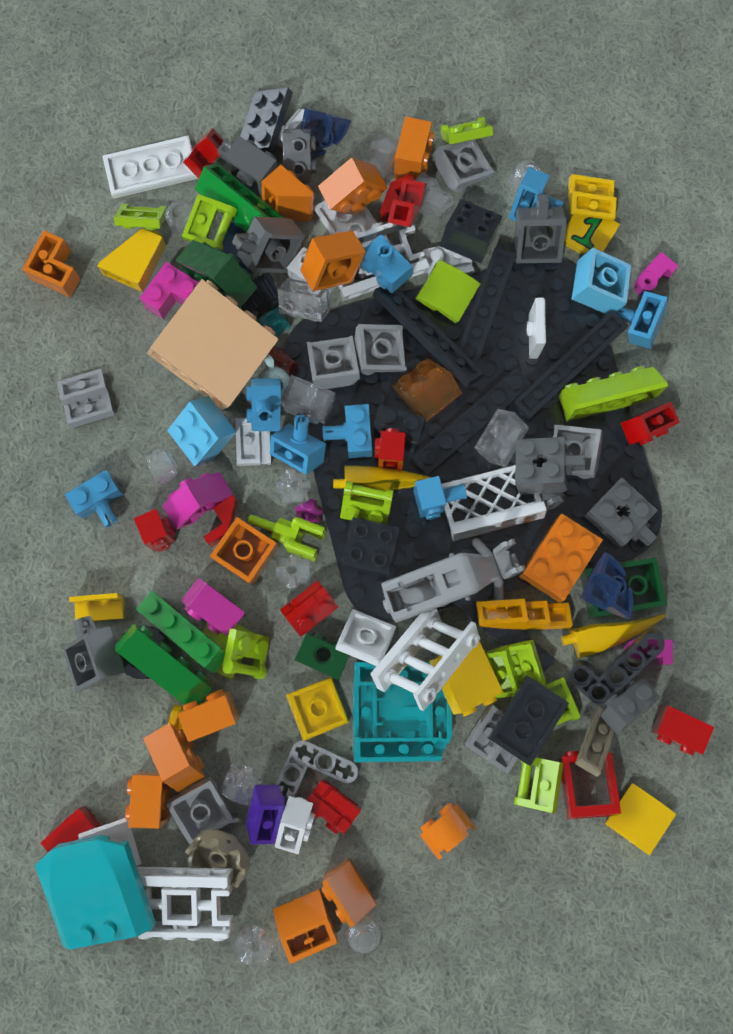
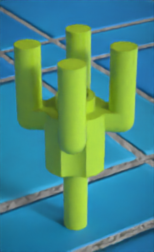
M252 514L248 519L249 524L273 532L271 539L283 543L287 552L313 562L316 561L318 553H316L317 549L301 544L304 535L308 534L324 540L327 533L325 527L299 517L293 518L292 522L279 517L276 523Z

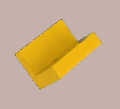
M119 593L69 597V602L75 604V620L86 616H91L93 622L125 619L124 595Z

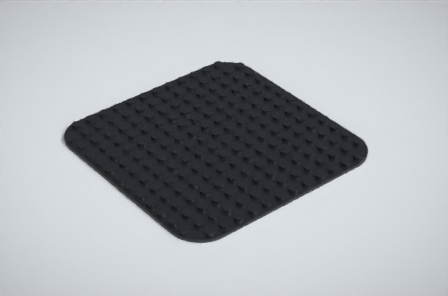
M562 259L561 263H513L477 365L485 374L481 380L467 388L453 374H450V371L404 326L402 335L406 371L375 372L371 375L359 372L360 379L350 386L319 389L313 386L307 342L313 343L353 336L354 341L358 324L402 325L375 298L310 315L299 322L291 331L284 350L285 366L291 379L290 385L298 415H305V418L308 417L310 419L307 434L326 443L324 462L315 468L313 473L345 593L350 602L360 612L381 621H394L391 613L388 614L384 608L383 600H385L381 583L450 557L451 553L454 555L459 553L480 554L472 544L474 538H479L492 553L493 549L500 545V543L514 539L516 544L506 551L509 550L510 554L515 553L520 566H526L555 519L561 513L603 539L585 569L594 568L606 552L618 562L642 554L654 543L653 541L649 546H646L639 539L634 541L631 538L626 545L619 548L584 517L599 499L620 478H623L658 510L647 522L651 525L648 529L656 537L659 534L662 523V509L643 447L639 442L629 445L620 424L633 417L630 406L566 422L559 398L561 390L530 420L512 403L431 472L428 477L439 476L441 484L514 466L516 465V440L552 438L554 436V425L602 430V447L595 478L582 479L576 475H567V491L563 492L565 502L562 505L553 509L546 508L545 517L542 519L453 542L445 510L440 513L438 518L427 520L426 517L420 518L413 492L414 487L397 489L393 491L387 523L389 526L400 528L389 578L342 567L343 555L352 520L340 518L344 488H333V479H345L344 466L379 467V458H375L376 438H381V434L373 432V425L379 405H387L388 408L392 406L393 409L397 408V410L401 409L402 412L406 411L407 413H415V415L419 414L420 417H425L419 443L414 444L405 441L402 471L426 476L411 460L412 456L515 368L532 385L602 320L598 310L572 300L576 265L565 259ZM486 270L469 274L480 285L459 322L456 323L438 310L432 311L416 299L422 287L402 291V293L459 347ZM535 298H544L546 343L537 359H529V336H527L529 313ZM609 345L567 385L572 383H578V385L586 384L588 380L600 377L601 380L609 378V375L618 372L611 346ZM369 404L372 457L349 458L348 443L345 439L324 441L323 426H337L346 423L345 406ZM494 477L489 484L501 490L506 480ZM475 482L471 483L467 490L478 496L484 486ZM510 482L504 491L515 498L519 493L516 485ZM487 488L481 498L494 503L498 494ZM523 494L519 498V500L527 504L535 502L533 494ZM359 496V497H364V498H369V499L384 501V500H380V499H375V498H370V497H365V496ZM467 496L466 499H461L458 504L471 509L475 499ZM501 496L496 506L505 510L510 508L513 502ZM478 502L474 512L479 515H485L490 510V507ZM455 508L452 514L454 522L462 521L467 516V513L458 508ZM619 510L617 514L621 517L623 512ZM521 573L505 580L503 578V593L531 586V584L519 577ZM494 582L488 584L478 593L484 598L493 596ZM451 602L444 607H437V610L452 607L455 605Z

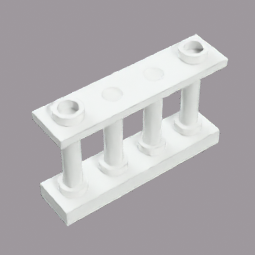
M437 609L421 613L371 672L377 689L385 692L391 684H396L414 693L413 695L419 709L424 711L435 700L437 693L469 652L477 646L480 636L476 624L470 622L466 629L462 631L441 622ZM437 630L457 640L449 649L428 640V638ZM424 648L442 656V659L434 667L414 656L419 649ZM406 666H411L428 674V676L419 685L399 674Z

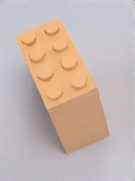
M201 279L152 344L147 354L204 397L209 396L216 406L223 410L232 404L276 344L278 338L274 336L276 333L266 325L261 326L256 322L257 318L247 310L244 312L238 308V303L228 295L224 297L219 293V288L209 280L205 282Z

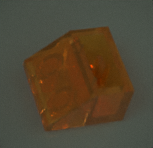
M428 358L418 363L416 368L407 375L402 376L392 386L416 415L419 414L420 417H425V422L462 394L452 373Z

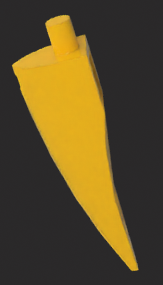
M344 466L345 479H333V488H345L346 481L354 482L353 485L386 491V489L397 490L414 487L416 481L431 477L389 468Z
M665 614L629 622L590 624L570 629L569 635L561 636V642L563 646L573 644L578 659L632 639L665 618Z

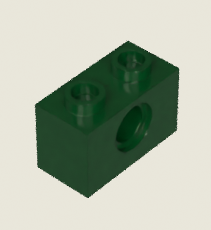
M313 632L312 635L306 633L294 660L340 680L350 655L335 649L338 642L335 641L334 645L325 642L326 637ZM322 648H327L331 652L329 660L325 662L319 661L317 658V653Z

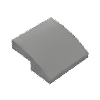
M102 369L57 382L60 400L64 405L67 423L70 428L115 415Z
M489 704L463 745L508 774L518 758L487 738L503 713L492 704Z

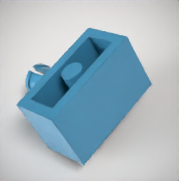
M528 167L520 183L508 217L509 219L516 221L517 208H536L537 196L546 193L544 189L550 175ZM548 196V208L562 207L564 201Z
M382 235L378 236L364 248L366 253L361 261V266L367 273L371 272L376 277V281L381 288H387L393 293L412 277L413 266Z
M645 291L637 310L622 307L615 312L624 322L631 324L628 330L629 343L648 349L652 348L668 310V299L665 296Z
M251 378V386H247V400H251V409H247V423H251L252 431H280V379Z
M369 404L345 406L346 423L344 425L323 426L324 441L339 439L347 441L349 458L372 457Z
M297 415L294 417V426L288 424L280 429V431L271 435L270 455L307 475L324 462L326 443L307 434L310 419L308 417L305 418V415Z
M107 470L65 494L74 512L79 517L85 519L97 512L105 528L112 526L110 521L114 525L119 521L109 504L124 494L113 475Z
M439 476L416 481L413 490L420 518L426 517L427 520L440 517V513L444 511L446 503L467 498L464 484L443 489Z

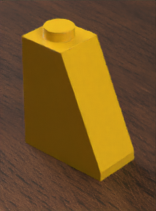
M142 228L101 260L97 267L102 275L143 292L166 248L163 236L155 230L148 231Z

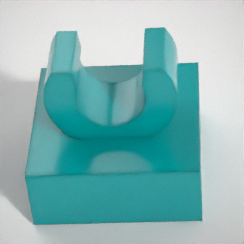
M278 307L259 318L261 325L270 327L276 333L274 335L276 337L290 329L289 323Z

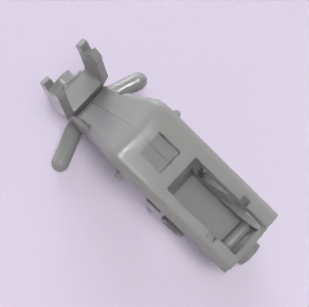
M474 538L472 544L480 554L459 553L454 555L451 553L450 557L381 583L385 597L383 605L388 614L391 613L392 618L397 623L421 613L433 611L437 607H444L462 598L468 601L470 600V595L477 593L493 582L494 601L503 600V578L504 580L526 570L524 565L520 566L515 553L510 554L509 550L506 551L516 544L515 540L511 539L500 543V545L493 549L492 553L479 538Z

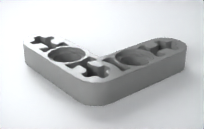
M300 740L293 745L276 785L280 786L281 792L285 787L280 785L281 781L287 785L295 786L294 791L289 788L286 797L291 796L295 798L308 767L343 783H351L357 778L358 767L349 759L309 741ZM304 744L310 753H314V749L319 750L314 758V764L309 763L311 757L304 755L302 758L298 757L299 752L296 751V748L302 747ZM323 754L329 755L332 759V765L326 769L321 768L318 764V758ZM336 759L341 760L339 766L343 768L351 765V771L354 772V775H349L346 779L342 777L343 772L338 769L336 774L331 773L335 767ZM295 767L299 770L300 776L298 780L290 781L287 779L286 771L288 768Z

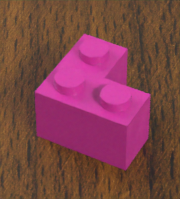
M165 262L140 296V300L146 309L164 320L176 302L183 305L199 282L168 262Z
M220 472L211 475L210 473H205L197 479L188 478L182 481L180 488L168 495L169 499L162 507L177 530L194 524L205 512L214 510L213 507L233 495Z
M200 578L195 581L181 600L186 605L184 610L198 621L201 618L209 623L207 628L217 635L222 632L228 636L229 630L235 627L245 613Z

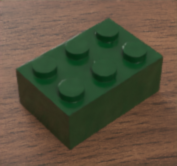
M192 240L175 260L197 282L203 279L205 282L209 280L219 288V293L224 297L226 295L230 296L238 303V308H241L257 289V286L252 281V275L239 266L240 261L232 253L225 254L218 247L214 249L206 242L200 243Z
M657 557L619 563L627 574L623 577L627 588H632V612L667 605ZM594 568L584 569L581 573L583 590ZM585 601L589 619L615 615Z

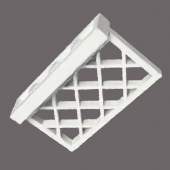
M516 465L441 484L443 489L464 484L467 496L475 499L471 509L458 504L460 500L446 503L444 510L453 542L542 519L547 511L544 501L542 502L540 494H533L535 502L527 504L519 500L521 496L519 493L515 498L504 492L509 482L515 485V479L512 477L515 473ZM500 477L506 480L501 490L489 484L492 478ZM476 482L484 486L478 496L467 490L471 483ZM487 488L498 494L494 503L481 498ZM501 496L513 502L510 508L504 510L496 506ZM478 502L490 507L487 514L479 515L474 512ZM455 508L467 513L464 520L454 522L452 514Z

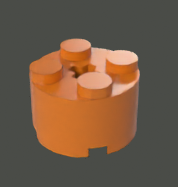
M450 802L439 811L441 817L434 822L431 818L420 827L423 833L419 836L438 860L442 858L440 854L442 850L448 853L469 835L467 831L469 827L472 831L477 828L458 803L454 806Z

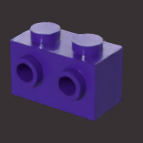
M279 785L254 786L246 819L250 844H275L283 811L286 807L285 795L281 794Z

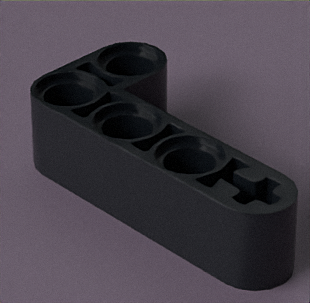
M658 629L646 630L600 673L588 661L578 660L571 668L570 679L591 702L598 705L604 704L663 651L665 646L664 636ZM648 638L652 640L658 638V645L651 644L648 646ZM632 653H637L642 657V660L638 663H632L629 661L628 656ZM580 668L585 669L588 672V676L580 678L575 674V671ZM613 670H620L624 676L621 679H614L610 673ZM601 686L606 690V693L596 695L593 692V688Z

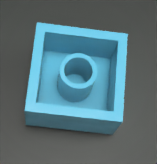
M592 248L577 261L572 300L605 314L612 310L614 312L618 311L627 304L631 265Z
M209 396L190 401L167 430L195 467L214 460L236 434V430Z

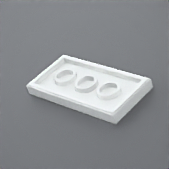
M189 135L103 155L113 199L198 179L183 163L188 153L192 150Z
M325 200L313 207V211L330 235L352 230L353 232L356 230L364 232L370 230L372 225L377 224L367 207L358 215L330 210ZM359 267L357 274L361 280L366 279L363 268Z

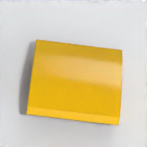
M571 174L568 184L570 214L615 220L617 197H614L615 180Z
M632 783L620 800L621 814L610 816L605 824L650 856L677 814Z

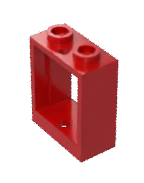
M579 751L565 752V756H562L559 762L563 763L561 780L567 820L609 817L621 814L612 752L607 754L604 763L610 804L576 807L570 764H575Z

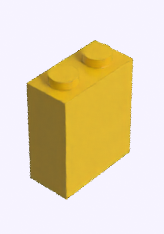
M480 641L442 687L453 715L461 713L463 716L470 715L477 711L476 706L482 703L484 706L497 701V695L503 693ZM442 656L430 660V664L435 667L442 659Z

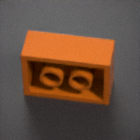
M561 513L555 519L525 566L526 570L522 571L519 577L560 603L566 599L603 539Z

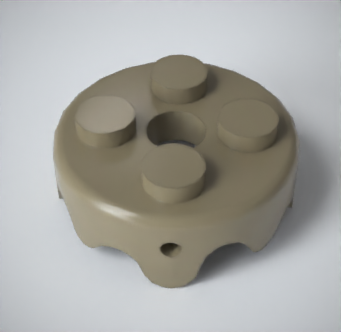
M210 829L200 832L185 851V854L189 855V867L233 868L231 885H234L236 888L239 887L250 867L248 854L237 838L220 830Z

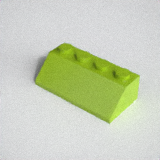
M639 366L632 369L630 373L616 372L609 375V378L601 380L600 377L588 380L586 384L578 385V383L566 385L559 398L566 422L655 400L668 387V384L654 367L645 369V366Z

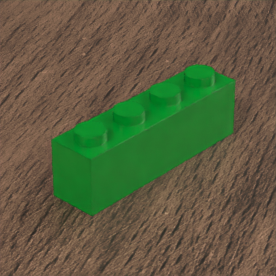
M218 163L204 166L195 190L202 196L236 208L237 213L234 218L232 217V221L235 222L237 227L248 232L254 216L284 218Z
M151 591L136 609L205 669L215 673L222 665L226 650L154 591Z
M133 624L114 646L116 652L183 705L195 700L199 704L212 689L207 682L209 678L200 670H197L195 673L190 669V662L181 655L177 658L170 653L173 649L161 640L159 643L152 638L154 634L147 627L142 625L139 628L136 624Z

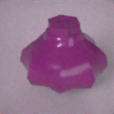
M313 498L307 499V501L295 507L296 517L312 523L323 520V509L317 505V500Z

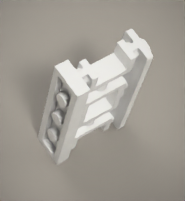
M380 222L372 225L370 230L364 232L362 230L354 231L359 242L365 248L380 235L388 241L386 234L399 230L398 236L401 243L393 247L399 253L404 252L409 263L415 262L411 264L413 266L412 277L428 272L430 266L424 257V252L412 255L406 236L415 232L416 229L413 224L410 228ZM363 269L365 277L369 279L352 285L344 284L338 286L342 300L346 301L380 287L376 277H372L374 275L371 272L367 273Z
M137 867L151 910H162V921H155L156 925L153 929L139 935V939L162 937L164 940H173L179 937L187 938L191 941L201 938L223 941L230 937L234 930V923H232L233 915H221L220 896H229L232 892L233 868ZM151 886L163 887L161 890L162 899H152ZM200 887L213 888L211 890V900H201ZM171 895H191L192 914H172ZM201 910L212 911V923L200 922Z

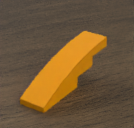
M525 599L476 602L480 627L526 630L571 628L573 625L569 602L547 604V601L525 602Z

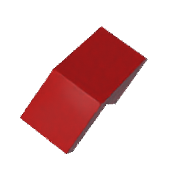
M211 128L184 159L183 163L198 179L204 166L211 165L220 157L217 150L224 142L223 138Z
M412 173L390 183L380 208L381 222L388 221L393 199L399 200L403 178L415 181Z
M403 178L399 200L393 199L388 223L411 228L422 208L427 187L426 183Z
M233 495L213 507L223 524L203 536L211 548L220 542L234 522L238 502Z

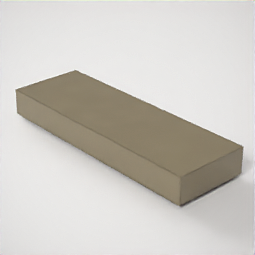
M600 706L594 710L575 762L576 765L596 777L602 772L615 731L601 717L605 709Z

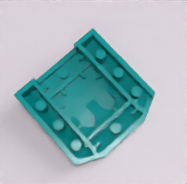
M354 662V762L441 761L442 754L452 738V710L442 688L437 693L435 700L422 711L417 705L414 693L396 684H391L385 692L377 689L371 676V672L376 666L368 662ZM406 666L399 674L419 685L428 676V674L411 666Z
M98 835L57 844L35 865L61 943L68 950L137 937L153 929L156 925L128 841L123 840L119 843L110 840L109 836Z

